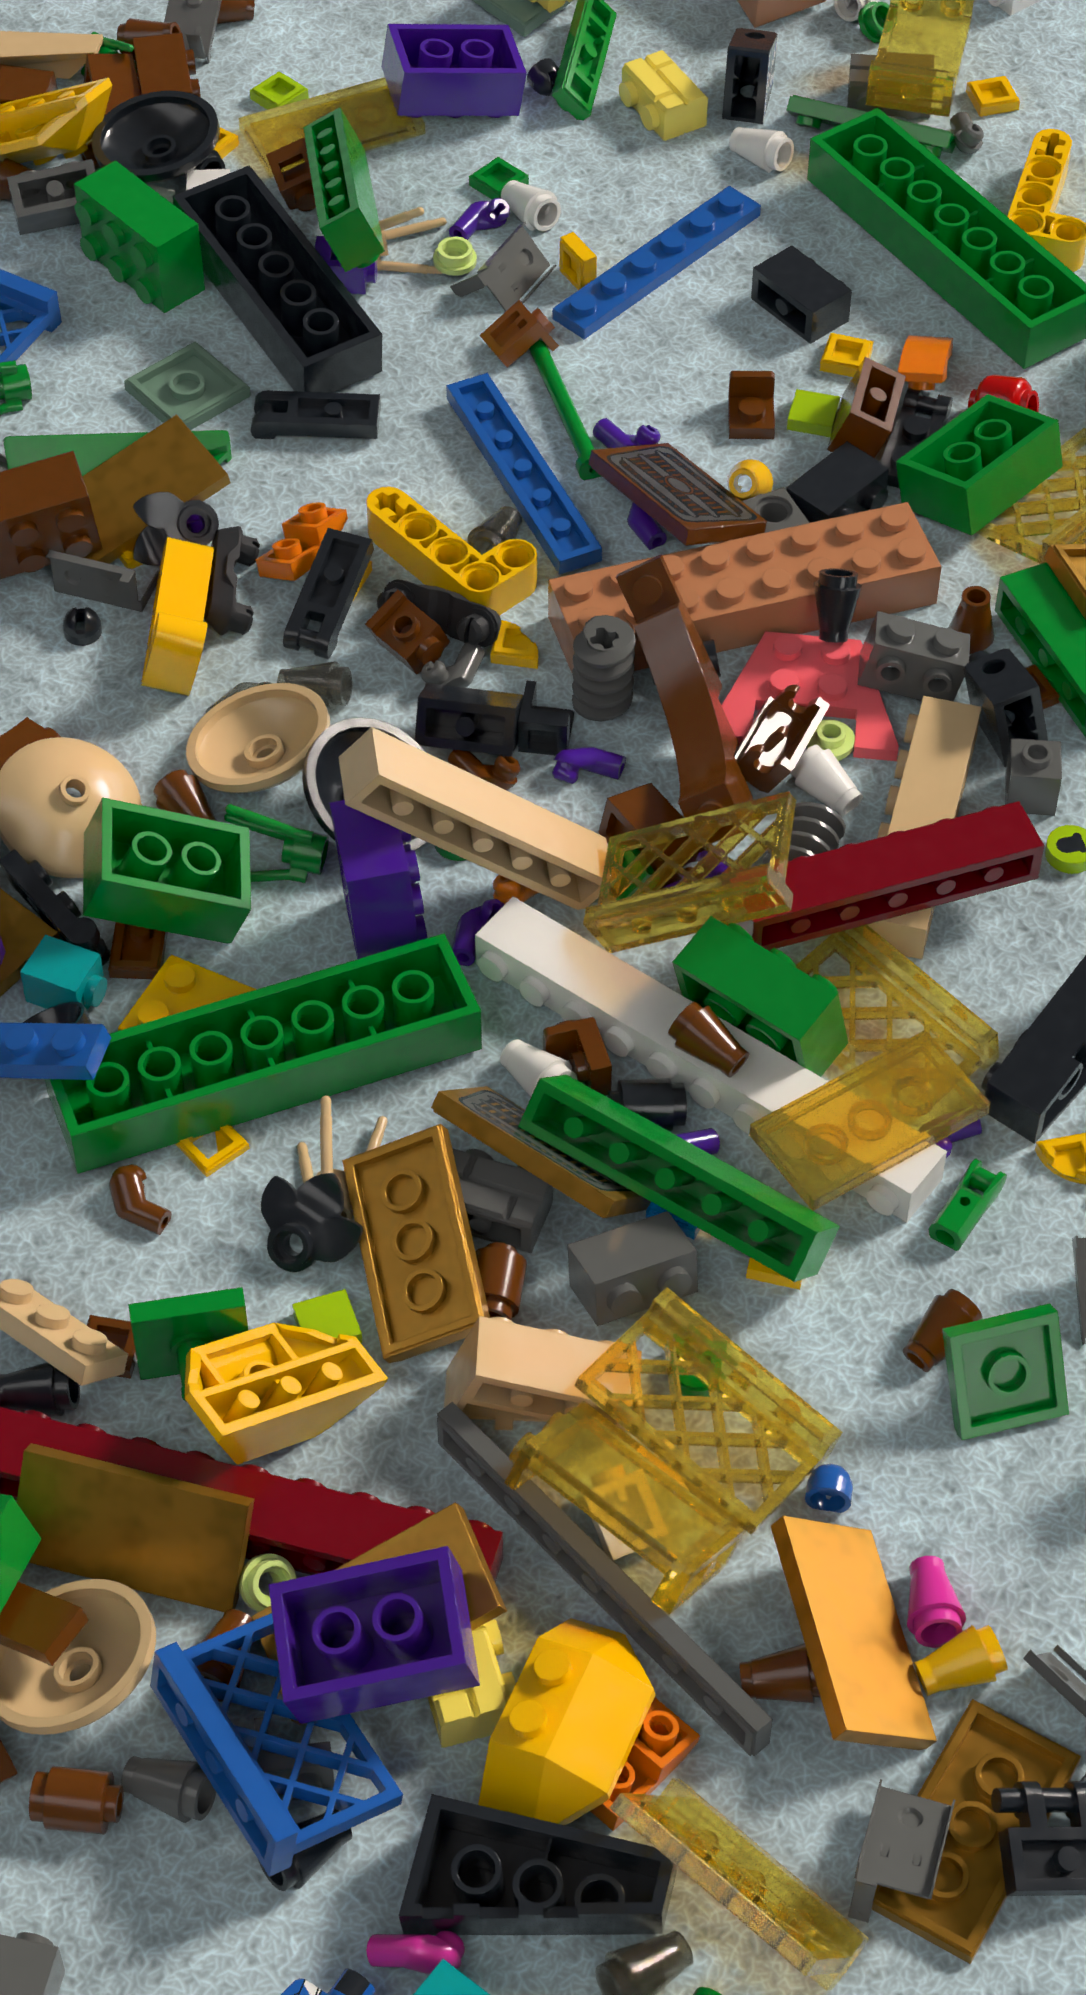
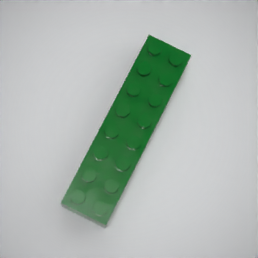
M879 108L810 138L807 180L1023 369L1086 339V283Z
M443 933L110 1033V1043L94 1080L45 1079L49 1099L77 1174L177 1144L180 1140L189 1137L196 1138L219 1131L220 1127L226 1125L235 1126L319 1100L325 1095L332 1096L482 1049L481 1009Z

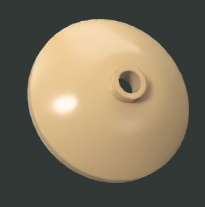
M271 683L255 686L221 701L199 720L188 738L186 758L194 776L197 777L199 782L209 788L229 793H252L270 789L290 780L303 771L304 760L310 746L324 730L330 727V716L321 697L304 686L291 683Z
M64 737L35 741L15 752L0 770V837L10 851L15 849L28 864L33 860L38 861L48 875L61 878H83L84 832L102 797L142 805L140 794L132 776L123 764L99 746L83 740ZM66 789H77L81 793V797L75 798L70 796Z
M85 1579L66 1583L45 1592L81 1607L89 1621L53 1666L0 1644V1719L13 1729L29 1734L48 1735L64 1733L79 1729L101 1719L117 1708L132 1693L146 1673L156 1645V1627L153 1616L144 1600L133 1589L116 1581Z

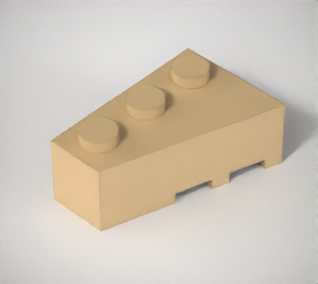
M479 1316L447 1368L444 1408L453 1402L470 1419L495 1420V1430H513V1421L549 1422V1432L622 1435L640 1411L642 1351L621 1347V1345L613 1341H593L570 1336L558 1329L543 1330L515 1324L513 1321L503 1317L488 1318Z

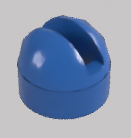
M831 1463L820 1465L814 1469L806 1486L805 1502L812 1509L837 1513L848 1510L851 1506L853 1484L848 1472L842 1466Z

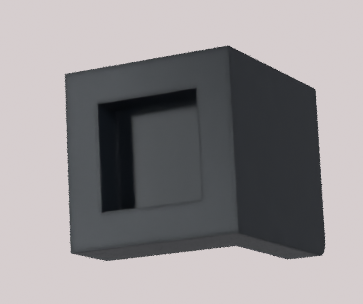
M526 681L518 720V752L556 756L561 750L569 748L574 711L537 706V681Z

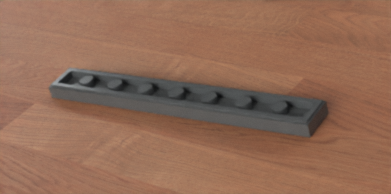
M453 1402L437 1413L438 1444L749 1756L757 1755L770 1744L773 1719Z

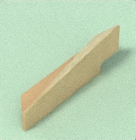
M0 31V64L54 71L55 78L70 79L86 63L87 54H98L103 42V35Z

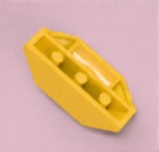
M104 78L0 104V161H4L5 158H9L19 164L33 161L34 165L37 166L51 161L59 154H63L64 158L68 159L88 149L86 143L92 139L95 128L104 119L112 89L110 79Z
M274 1322L191 1348L186 1355L185 1400L217 1443L238 1465L318 1436L382 1388L387 1382L388 1377L355 1336L339 1334L335 1338L315 1329Z
M570 1618L538 1636L489 1739L478 1805L560 1825H567L609 1800L656 1695L625 1634Z

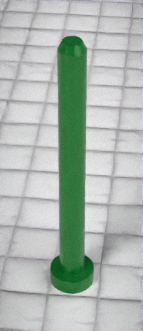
M538 340L529 348V351L578 455L575 463L576 470L584 481L602 477L589 465L591 450H595L547 345L544 341Z

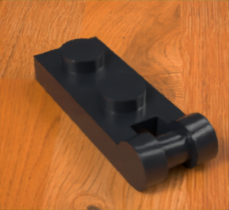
M907 389L901 411L880 461L889 467L887 486L899 488L896 461L946 425L951 412L952 397L939 394L936 399L923 396L922 390ZM920 413L932 417L931 419H928L921 416H916V414Z
M261 391L255 396V415L252 418L250 432L255 439H275L277 435L377 439L381 411L380 394Z
M327 528L283 635V646L285 648L299 651L300 647L314 650L315 656L330 659L337 646L338 635L374 551L372 539ZM310 620L322 623L319 632L307 629Z
M15 849L0 859V865L12 887L45 923L58 932L60 940L101 954L102 966L109 961L110 951L104 940L100 938V932L95 922L87 917L78 918L82 914L65 891H61L56 895L50 889L53 881L38 861L33 860L28 864Z

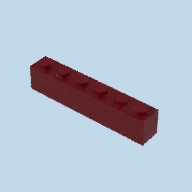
M1020 801L1002 806H990L979 812L952 819H941L933 824L906 831H895L884 837L857 844H846L838 849L811 856H800L785 863L762 869H750L742 874L731 876L729 911L735 924L745 929L755 943L770 951L771 948L778 949L1038 879L1045 845Z

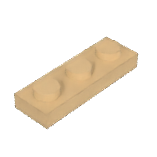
M6 1279L0 1283V1329L81 1386L124 1374L128 1353L107 1340L103 1333L91 1329L70 1315L68 1309L54 1304L35 1291L33 1286L26 1281Z

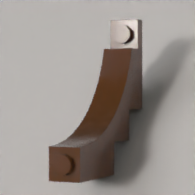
M661 554L617 574L616 580L636 620L633 627L652 673L667 719L679 773L680 796L678 804L700 849L745 830L754 798L734 757L738 740L718 699L722 684Z

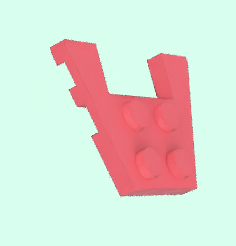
M766 631L721 705L738 740L737 747L753 723L754 711L760 710L766 699L770 696L775 698L787 686L799 685V691L793 699L797 705L806 707L810 701L820 697L830 705L824 715L825 717L856 720L853 757L897 761L899 745L879 690L858 685L862 641L848 639L846 642L834 643L822 641L819 639V636Z

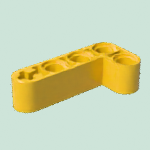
M1045 129L1038 132L1033 139L1007 217L1067 268L1075 272L1081 268L1084 262L1086 223L1072 216L1055 213L1067 177L1072 139L1064 131Z
M389 486L380 487L368 495L366 505L369 538L423 584L459 593L468 601L493 609L499 616L535 592L537 587L536 548L528 541L509 539L482 555L402 490Z
M170 537L166 538L159 568L141 686L186 696L190 695L207 631V622H203L214 547Z

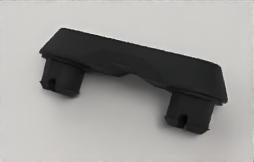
M235 526L218 529L211 544V547H214L204 620L219 635L226 634L228 630L243 635L249 632L253 623L252 616L254 612L251 606L237 602V575L233 570L236 562L248 567L253 565L258 558L260 544L257 538L243 535L242 528Z
M396 579L389 582L384 588V592L380 593L377 598V607L379 609L398 589L410 602L434 620L445 634L464 643L469 642L473 646L478 644L481 647H487L492 645L498 638L501 627L499 614L493 609L468 601L456 592L437 586L419 585Z

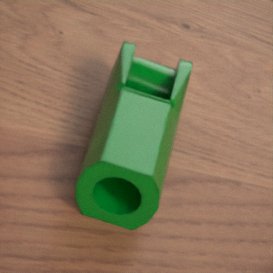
M975 1158L969 1165L955 1191L928 1229L929 1236L941 1244L959 1251L983 1214L1001 1192L1006 1182L1007 1174L1000 1171L995 1175L982 1168V1161ZM972 1186L984 1192V1194L980 1195L969 1188Z

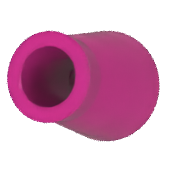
M922 1556L912 1561L909 1566L911 1580L907 1627L915 1635V1639L919 1644L925 1647L939 1648L963 1631L962 1627L966 1622V1615L945 1572L943 1560L936 1556Z

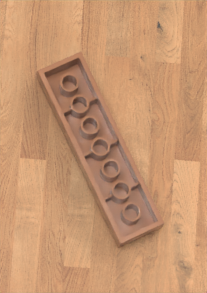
M908 502L662 555L702 641L714 639L716 653L758 644L766 631L803 634L820 630L814 582L819 580V571L822 569H846L858 573L857 583L862 585L853 614L852 623L875 618L877 611L893 614L937 604L942 568ZM654 557L548 580V618L571 673L574 668L573 642L575 637L583 631L587 621L594 616L602 615L618 617L630 625L634 630L636 640L634 647V671L649 668L633 627L636 620L616 580V576Z

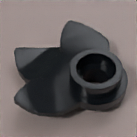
M156 492L138 499L133 504V509L147 526L141 531L135 542L133 559L145 565L159 566L167 537L207 546L215 538L216 531L219 529V520L215 510L209 504L200 500L183 502L170 492ZM191 515L198 516L202 521V528L198 533H192L187 528L186 522Z
M323 1173L314 1176L303 1183L297 1190L291 1183L279 1176H274L267 1184L261 1198V1213L270 1228L267 1250L271 1260L281 1269L289 1272H300L311 1267L316 1261L337 1262L346 1257L361 1240L363 1226L351 1219L340 1216L344 1208V1192L338 1177L334 1173ZM292 1234L299 1236L302 1241L303 1249L300 1253L295 1252L290 1246Z

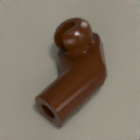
M453 750L447 759L449 764L504 790L512 788L517 783L516 776L520 772L519 762L511 756H498L494 765L483 764L470 751Z
M133 1164L118 1167L113 1172L109 1181L116 1214L121 1219L161 1235L171 1220V1211L146 1200L145 1186L142 1181L147 1179V1176L141 1167Z

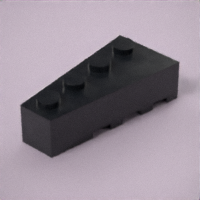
M1086 955L1031 1026L1021 1034L1002 1063L996 1062L989 1069L981 1085V1089L985 1091L982 1111L1034 1144L1086 1087Z
M431 1794L398 1916L403 1934L436 1935L440 1931H451L457 1935L663 1934L677 1874L676 1852Z

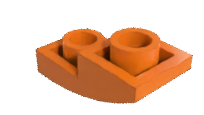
M914 335L907 337L902 350L898 373L906 376L905 381L908 382V388L935 390V383H943L947 379L948 359L952 356L953 338Z
M321 502L310 503L300 507L297 515L282 523L285 539L275 542L272 545V550L256 559L259 576L295 581L311 569L327 528L342 531L348 519L346 509L328 508Z
M654 1698L609 1800L590 1812L614 1831L686 1758L698 1743L701 1735L657 1698Z

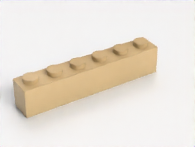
M923 696L919 714H909L906 725L904 743H910L909 751L903 749L899 751L894 778L902 779L900 787L891 785L889 789L885 815L892 816L891 822H881L877 838L887 836L895 831H906L933 824L941 819H952L958 816L977 738L981 714L980 706ZM935 906L856 927L864 929L862 947L922 959Z
M371 727L339 756L345 805L576 910L586 909L615 885L606 837L378 729Z

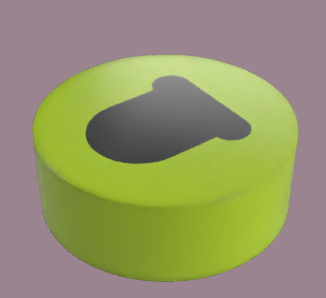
M1064 825L1054 829L1049 834L1045 848V857L1054 869L1068 874L1086 871V829L1075 825Z

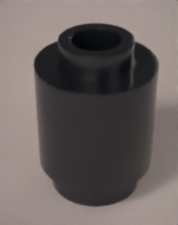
M670 1078L618 1080L617 1090L608 1091V1098L669 1132L673 1130V1126H685L687 1099L683 1083H672Z

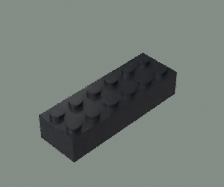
M250 165L173 195V205L198 223L203 272L294 391L333 393L382 372V333Z

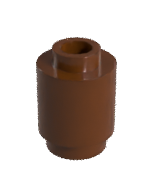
M490 1243L486 1247L475 1251L490 1318L503 1317L512 1320L519 1312L527 1261L509 1244Z
M53 1766L49 1772L37 1771L34 1775L29 1797V1817L31 1821L43 1822L45 1829L104 1835L108 1830L109 1822L118 1823L120 1821L124 1802V1789L122 1785H115L114 1775L111 1771Z

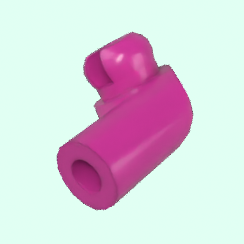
M440 1931L435 1936L429 1934H374L369 1938L366 1951L368 1961L373 1967L406 1968L430 1975L442 1959L446 1960L456 1969H459L461 1958L465 1952V1946L462 1939L451 1931Z

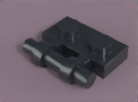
M1037 1781L1016 1782L1013 1788H994L991 1795V1804L994 1812L1014 1813L1015 1817L1019 1819L1020 1827H1008L998 1833L1006 1896L1086 1895V1781H1068L1064 1784L1063 1788H1041ZM1046 1813H1065L1066 1817L1070 1819L1071 1827H1048Z

